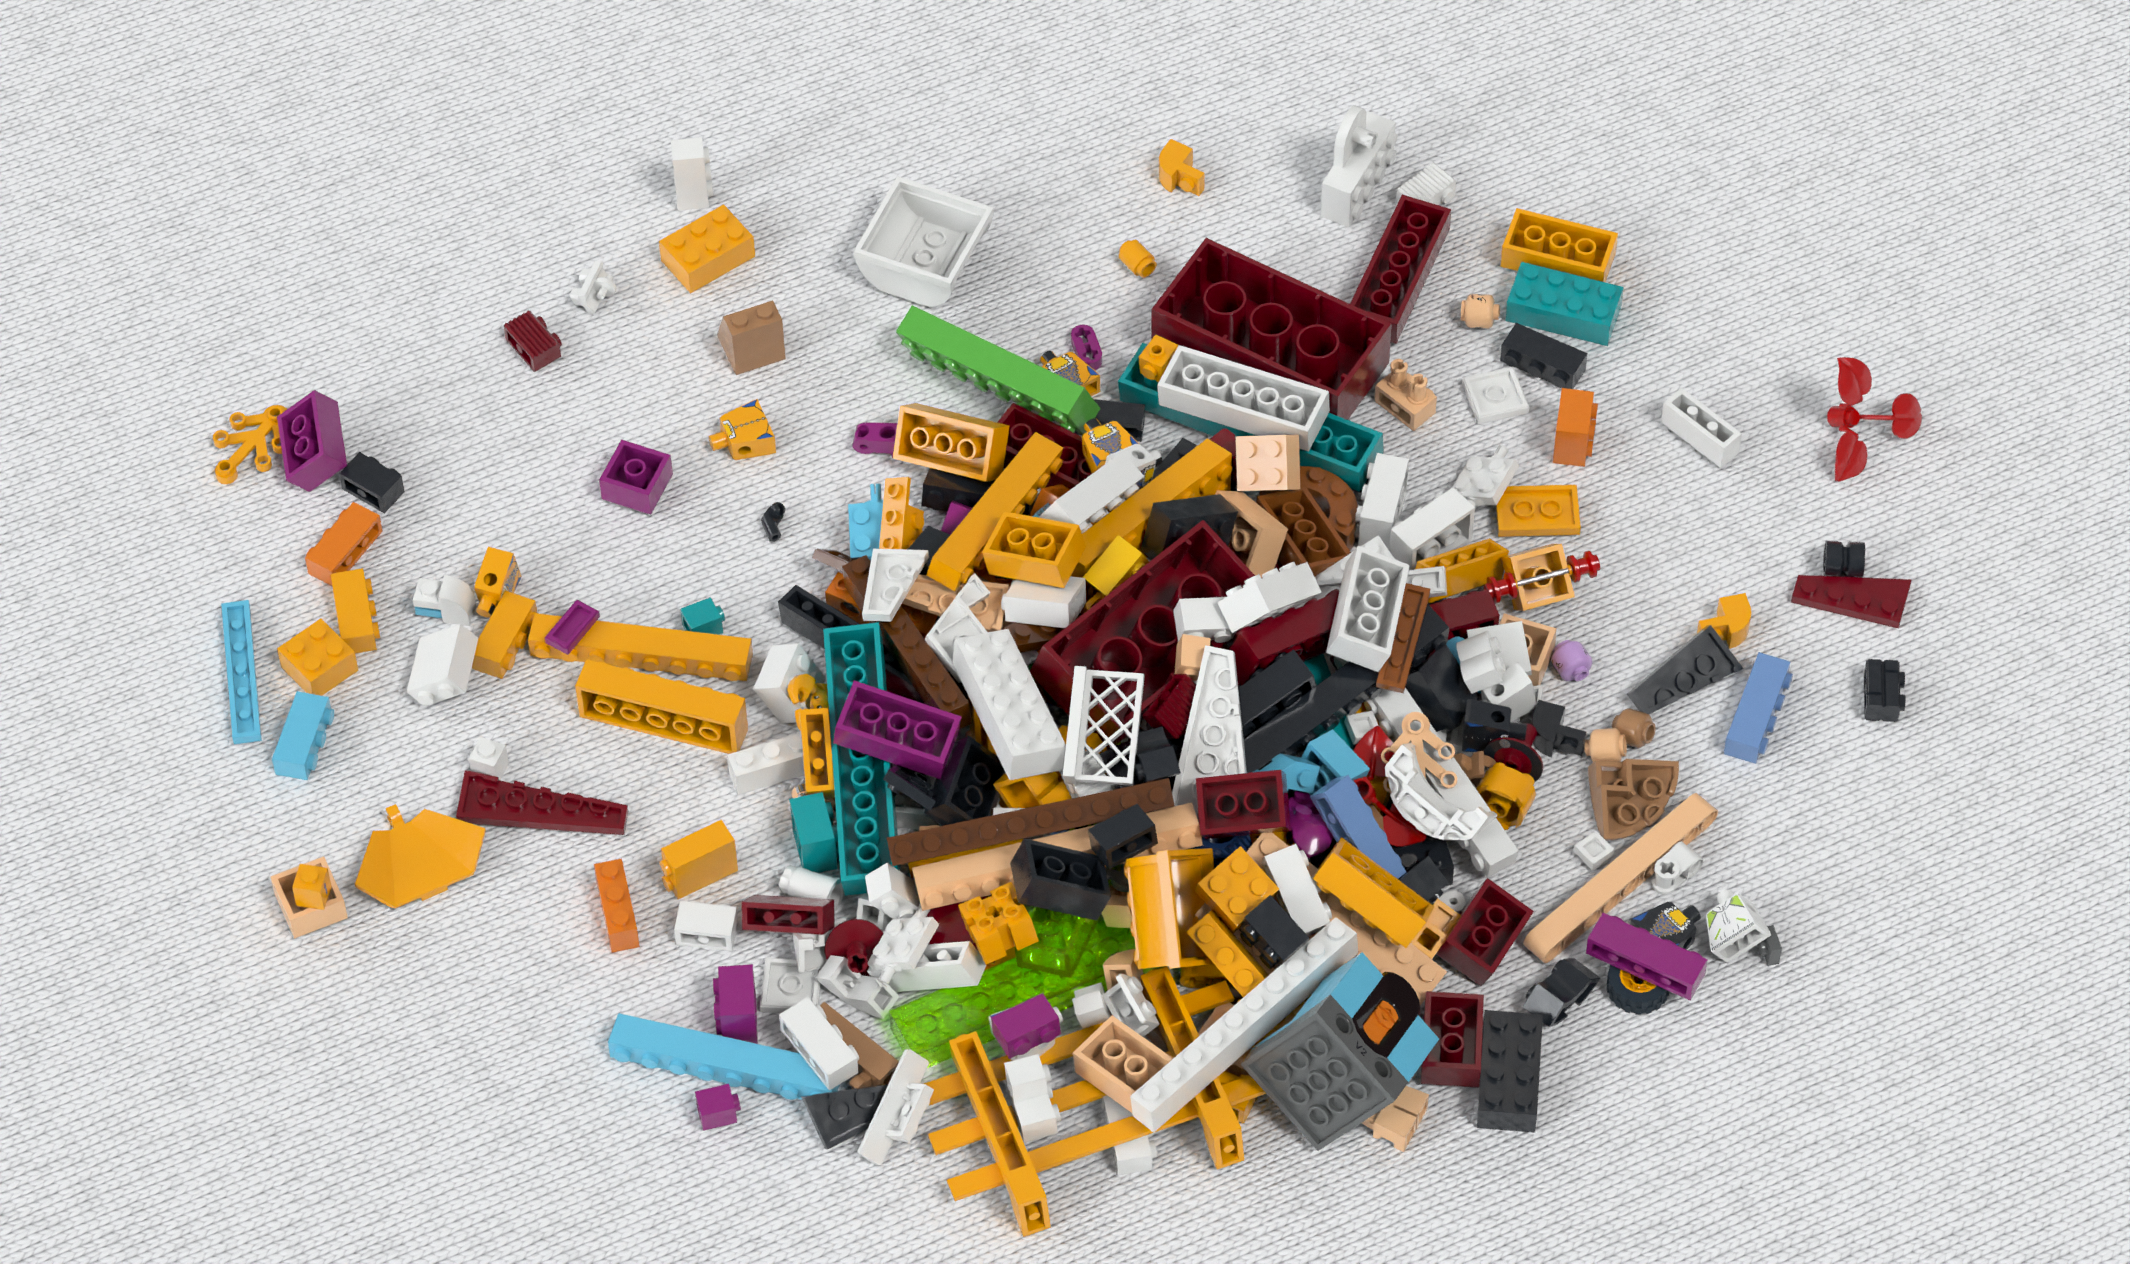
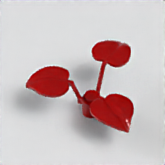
M1850 357L1837 358L1839 365L1838 390L1841 399L1845 403H1840L1839 406H1832L1827 413L1829 425L1839 427L1840 432H1846L1840 437L1837 445L1835 481H1843L1855 477L1866 466L1868 457L1867 447L1863 441H1858L1859 435L1849 429L1857 425L1860 419L1893 420L1892 432L1898 438L1914 436L1922 422L1920 404L1916 397L1908 393L1900 394L1895 398L1892 405L1893 415L1859 414L1854 407H1851L1863 401L1862 395L1867 394L1871 389L1872 377L1865 363Z
M1375 726L1360 739L1354 749L1357 756L1370 768L1367 774L1369 775L1368 777L1364 776L1354 780L1358 787V792L1367 805L1373 803L1386 814L1383 817V828L1390 845L1404 847L1423 842L1427 834L1419 831L1410 821L1406 820L1394 803L1390 810H1388L1375 798L1376 791L1370 781L1374 779V775L1385 777L1386 764L1381 759V753L1385 748L1393 745V742L1381 727ZM1391 751L1386 752L1384 755L1385 760L1390 761L1394 753Z

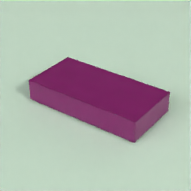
M576 599L546 635L545 643L569 655L599 619V611Z

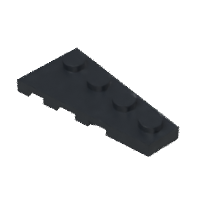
M1707 625L1629 691L1627 695L1640 712L1651 714L1744 668L1711 625Z

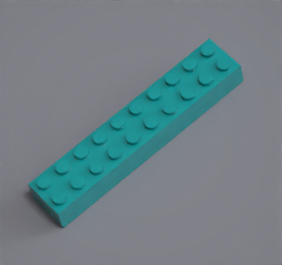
M1141 344L1118 380L1119 399L1122 402L1145 404V410L1211 436H1214L1222 429L1231 431L1235 434V438L1236 436H1258L1159 405L1157 386L1159 382L1147 379L1140 373L1139 356L1148 344ZM1328 413L1310 450L1299 449L1300 466L1319 467L1341 478L1351 489L1360 492L1367 481L1369 463H1375L1377 453H1384L1383 433Z
M879 622L823 629L840 875L845 896L868 893L865 876L886 863L892 865L887 838L898 835L895 792L887 787L888 782L883 780L888 770L893 768L892 763L833 743L835 727L854 680L887 691L883 637ZM900 865L893 866L900 871Z

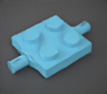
M870 484L871 500L865 503L848 504L850 558L852 560L865 555L871 560L873 549H879L883 510L881 484H876V486Z

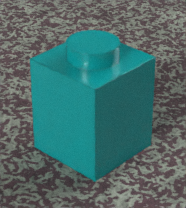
M711 597L680 609L682 625L685 631L717 635L723 633L722 622L725 621V615L721 606H715Z

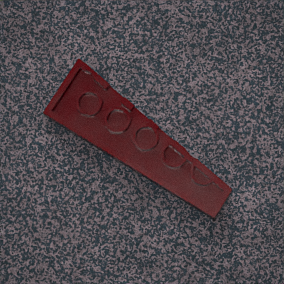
M465 770L456 819L481 825L625 835L629 811L628 805L592 797L586 798L569 792L564 795L551 792L550 788H532L525 786L523 782L514 781V783L500 781L499 777Z

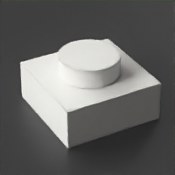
M1373 711L1356 713L1351 716L1346 715L1344 720L1353 745L1358 744L1360 739L1369 730L1378 726Z
M1597 831L1574 845V852L1591 870H1594L1614 856L1615 849Z

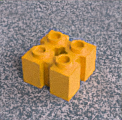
M1011 882L991 890V896L982 900L980 896H977L958 905L965 927L973 942L976 943L977 949L986 965L1007 956L1005 950L1012 947L1021 950L1039 942L1032 919L1024 904L1018 903L1016 890Z

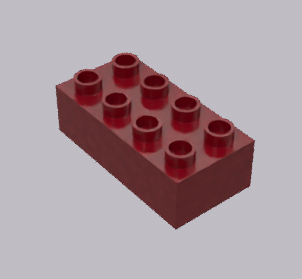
M1208 238L1204 239L1151 309V340L1155 335H1158L1178 346H1184L1329 391V413L1347 420L1389 364L1392 323Z
M1202 520L1044 644L1029 672L1068 716L1070 714L1075 666H1083L1087 670L1142 673L1145 677L1140 715L1141 723L1144 720L1142 718L1143 714L1175 675L1176 646L1179 641L1173 610L1179 599L1227 597L1225 592L1239 585L1244 588V581L1255 575L1209 525ZM1239 631L1236 632L1233 639L1227 642L1219 643L1215 640H1210V646L1228 650L1237 639ZM1093 678L1092 689L1098 696L1111 686L1106 679ZM1126 680L1118 688L1126 697H1129L1136 691L1137 681ZM1115 690L1103 699V702L1110 710H1113L1124 701ZM1092 694L1090 702H1092L1095 699V697ZM1133 699L1131 703L1135 707V699ZM1100 703L1089 710V716L1095 723L1108 714ZM1126 705L1115 715L1125 725L1134 717V712ZM1111 717L1099 728L1109 738L1121 727ZM1088 721V729H1089L1090 727H1092V725H1091L1090 722ZM1132 726L1128 729L1130 733H1132ZM1096 730L1093 732V733H1097V734H1098V736L1100 737V739L1102 740V742L1105 741V740L1103 739V737H1102ZM1125 732L1122 733L1112 743L1116 746L1127 737V734Z

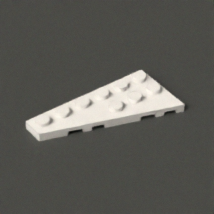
M1206 645L1179 760L1181 773L1176 775L1172 791L1174 805L1179 806L1192 803L1197 819H1199L1196 778L1247 773L1235 653L1231 650Z

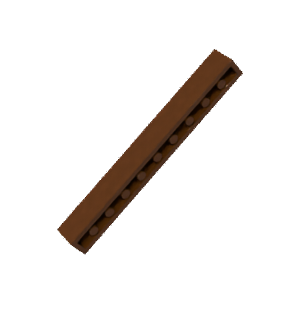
M1167 778L888 837L887 842L892 866L1100 823L1135 804H1138L1145 813L1175 807L1170 781Z

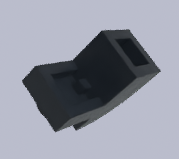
M1538 700L1532 722L1537 731V736L1533 742L1534 746L1542 754L1551 758L1554 749L1561 750L1566 754L1582 756L1585 748L1586 731L1563 725L1564 706Z

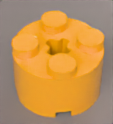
M1500 762L1495 763L1493 767L1485 772L1484 777L1476 788L1489 809L1497 814L1496 819L1504 830H1508L1511 826L1517 828L1521 825L1536 797L1533 786L1535 781L1532 776L1507 767Z

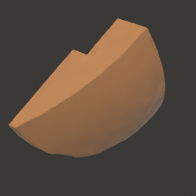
M1625 759L1622 762L1594 761L1588 766L1594 816L1598 831L1606 841L1633 836L1645 827L1652 825L1664 813V808L1669 798L1674 795L1676 790L1679 761Z

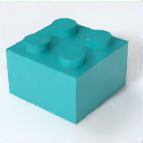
M823 792L789 799L792 831L802 868L816 873L836 870L837 858H839L837 825H834L832 820L834 816L831 803H825Z

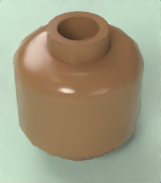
M1627 708L1619 715H1616L1612 722V728H1617L1621 735L1625 734L1626 743L1629 746L1641 748L1649 744L1654 738L1655 723H1653L1651 716L1647 713Z

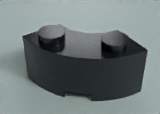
M1163 727L1139 732L1135 762V772L1138 781L1143 780L1144 783L1181 773L1173 746H1170ZM1130 738L1128 739V742H1127L1128 745H1125V749L1128 748V747L1131 745V739H1130Z
M1575 958L1560 960L1552 969V974L1544 981L1533 985L1526 994L1525 998L1527 1001L1523 1008L1532 1014H1543V1023L1548 1027L1555 1026L1568 1017V1014L1565 1012L1574 1003L1580 1006L1601 979Z

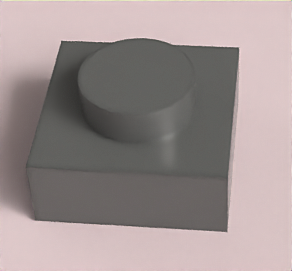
M1774 925L1767 926L1771 936L1757 944L1760 956L1765 957L1768 966L1779 964L1782 952Z

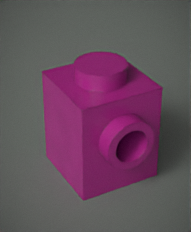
M729 1084L695 1091L696 1105L703 1131L737 1123L736 1111H741L738 1094L731 1093Z

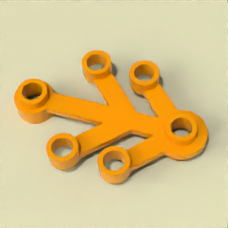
M272 405L264 413L245 416L241 412H235L229 418L232 429L242 430L246 426H260L256 430L228 434L225 430H218L213 434V442L217 448H225L228 445L243 443L228 460H221L216 465L215 474L218 482L221 484L233 483L238 477L236 467L255 447L257 452L255 458L257 470L266 472L271 469L272 462L267 452L265 436L273 430L274 438L271 442L273 451L277 454H282L281 446H276L281 443L277 416L286 411V407Z

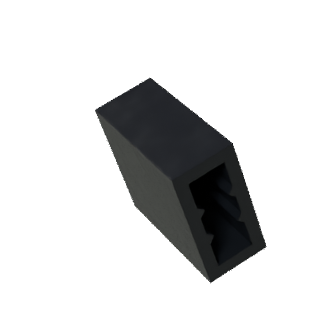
M1447 645L1438 651H1431L1419 666H1411L1405 687L1436 732L1444 729L1451 731L1461 724L1460 719L1466 712L1467 699L1477 700L1480 696L1478 692H1470L1464 682L1460 664Z

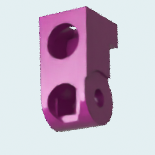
M866 422L858 424L852 447L861 454H871L873 452L891 454L893 458L898 423Z

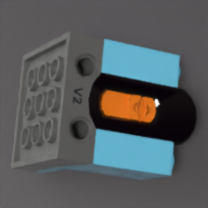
M1362 952L1326 976L1294 1019L1255 1045L1243 1060L1241 1066L1316 1150L1319 1151L1393 1103L1439 1038L1420 1018V1002L1410 983L1393 972L1381 974Z

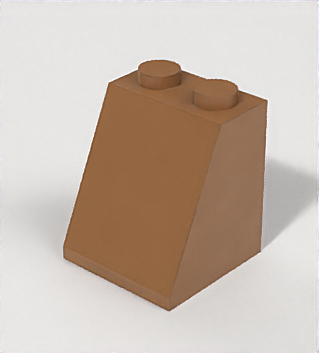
M773 300L723 316L717 336L736 375L786 359L783 321Z

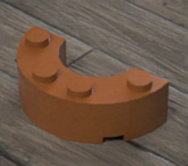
M1300 466V487L1306 486L1351 551L1356 541L1357 521L1355 519L1358 508L1353 491L1341 478L1319 467ZM1262 490L1259 496L1284 490Z

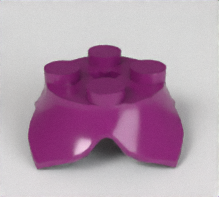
M1296 790L1293 797L1288 801L1292 838L1297 847L1303 850L1306 856L1310 858L1327 850L1335 838L1311 800V795L1307 792Z

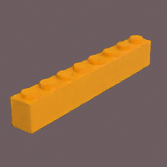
M1035 432L932 557L927 576L953 591H956L962 583L966 584L974 572L973 569L975 567L980 568L983 564L984 557L982 551L1003 512L1023 514L1025 505H1031L1038 493L1037 490L1046 487L1050 474H1056L1063 463V460L1060 459L1063 447Z
M534 613L528 637L530 656H536L541 659H562L567 662H585L588 659L603 661L608 665L620 668L630 667L645 669L651 672L664 671L677 675H698L703 678L715 677L730 681L748 680L753 657L751 638L596 621L569 655L545 643L546 635L562 616Z

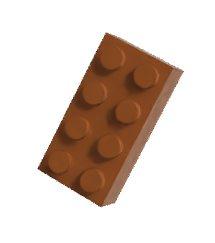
M1306 486L1296 490H1284L1257 496L1256 503L1288 528L1278 556L1282 566L1291 562H1295L1296 566L1307 562L1315 577L1351 553Z

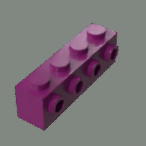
M1602 913L1587 939L1586 954L1690 1001L1706 974L1708 959L1703 958L1699 953L1683 949L1668 939L1663 940L1654 936L1644 928H1637L1625 923L1617 916Z

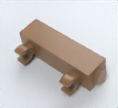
M823 1002L820 1006L826 1014V1020L831 1026L835 1024L843 1036L842 1040L847 1046L852 1045L859 1055L858 1073L849 1082V1085L852 1087L851 1089L889 1084L899 1061L826 1002Z

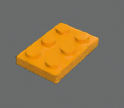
M1577 485L1507 486L1496 505L1498 537L1580 535L1581 526Z

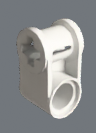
M1682 841L1678 842L1666 855L1655 863V875L1652 877L1651 882L1652 888L1659 894L1664 895L1674 892L1675 889L1700 870L1704 859Z

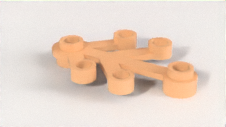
M1420 712L1407 714L1402 721L1403 733L1391 747L1385 748L1381 753L1383 763L1387 764L1389 762L1384 758L1386 752L1391 751L1395 754L1402 744H1407L1411 741L1416 746L1417 760L1425 779L1426 768L1440 780L1443 787L1447 789L1455 787L1457 784L1456 774L1452 771H1446L1424 752L1423 740L1438 751L1439 757L1445 761L1451 760L1454 757V746L1450 743H1444L1429 730L1430 722L1424 714ZM1413 721L1421 723V728L1418 731H1413L1410 728V724ZM1443 747H1450L1452 754L1445 757L1441 754V750ZM1452 775L1455 779L1454 783L1451 785L1445 784L1443 781L1444 777ZM1387 777V778L1384 780L1383 785H1384V789H1385L1388 793H1391V790L1387 788V782H1388V777Z

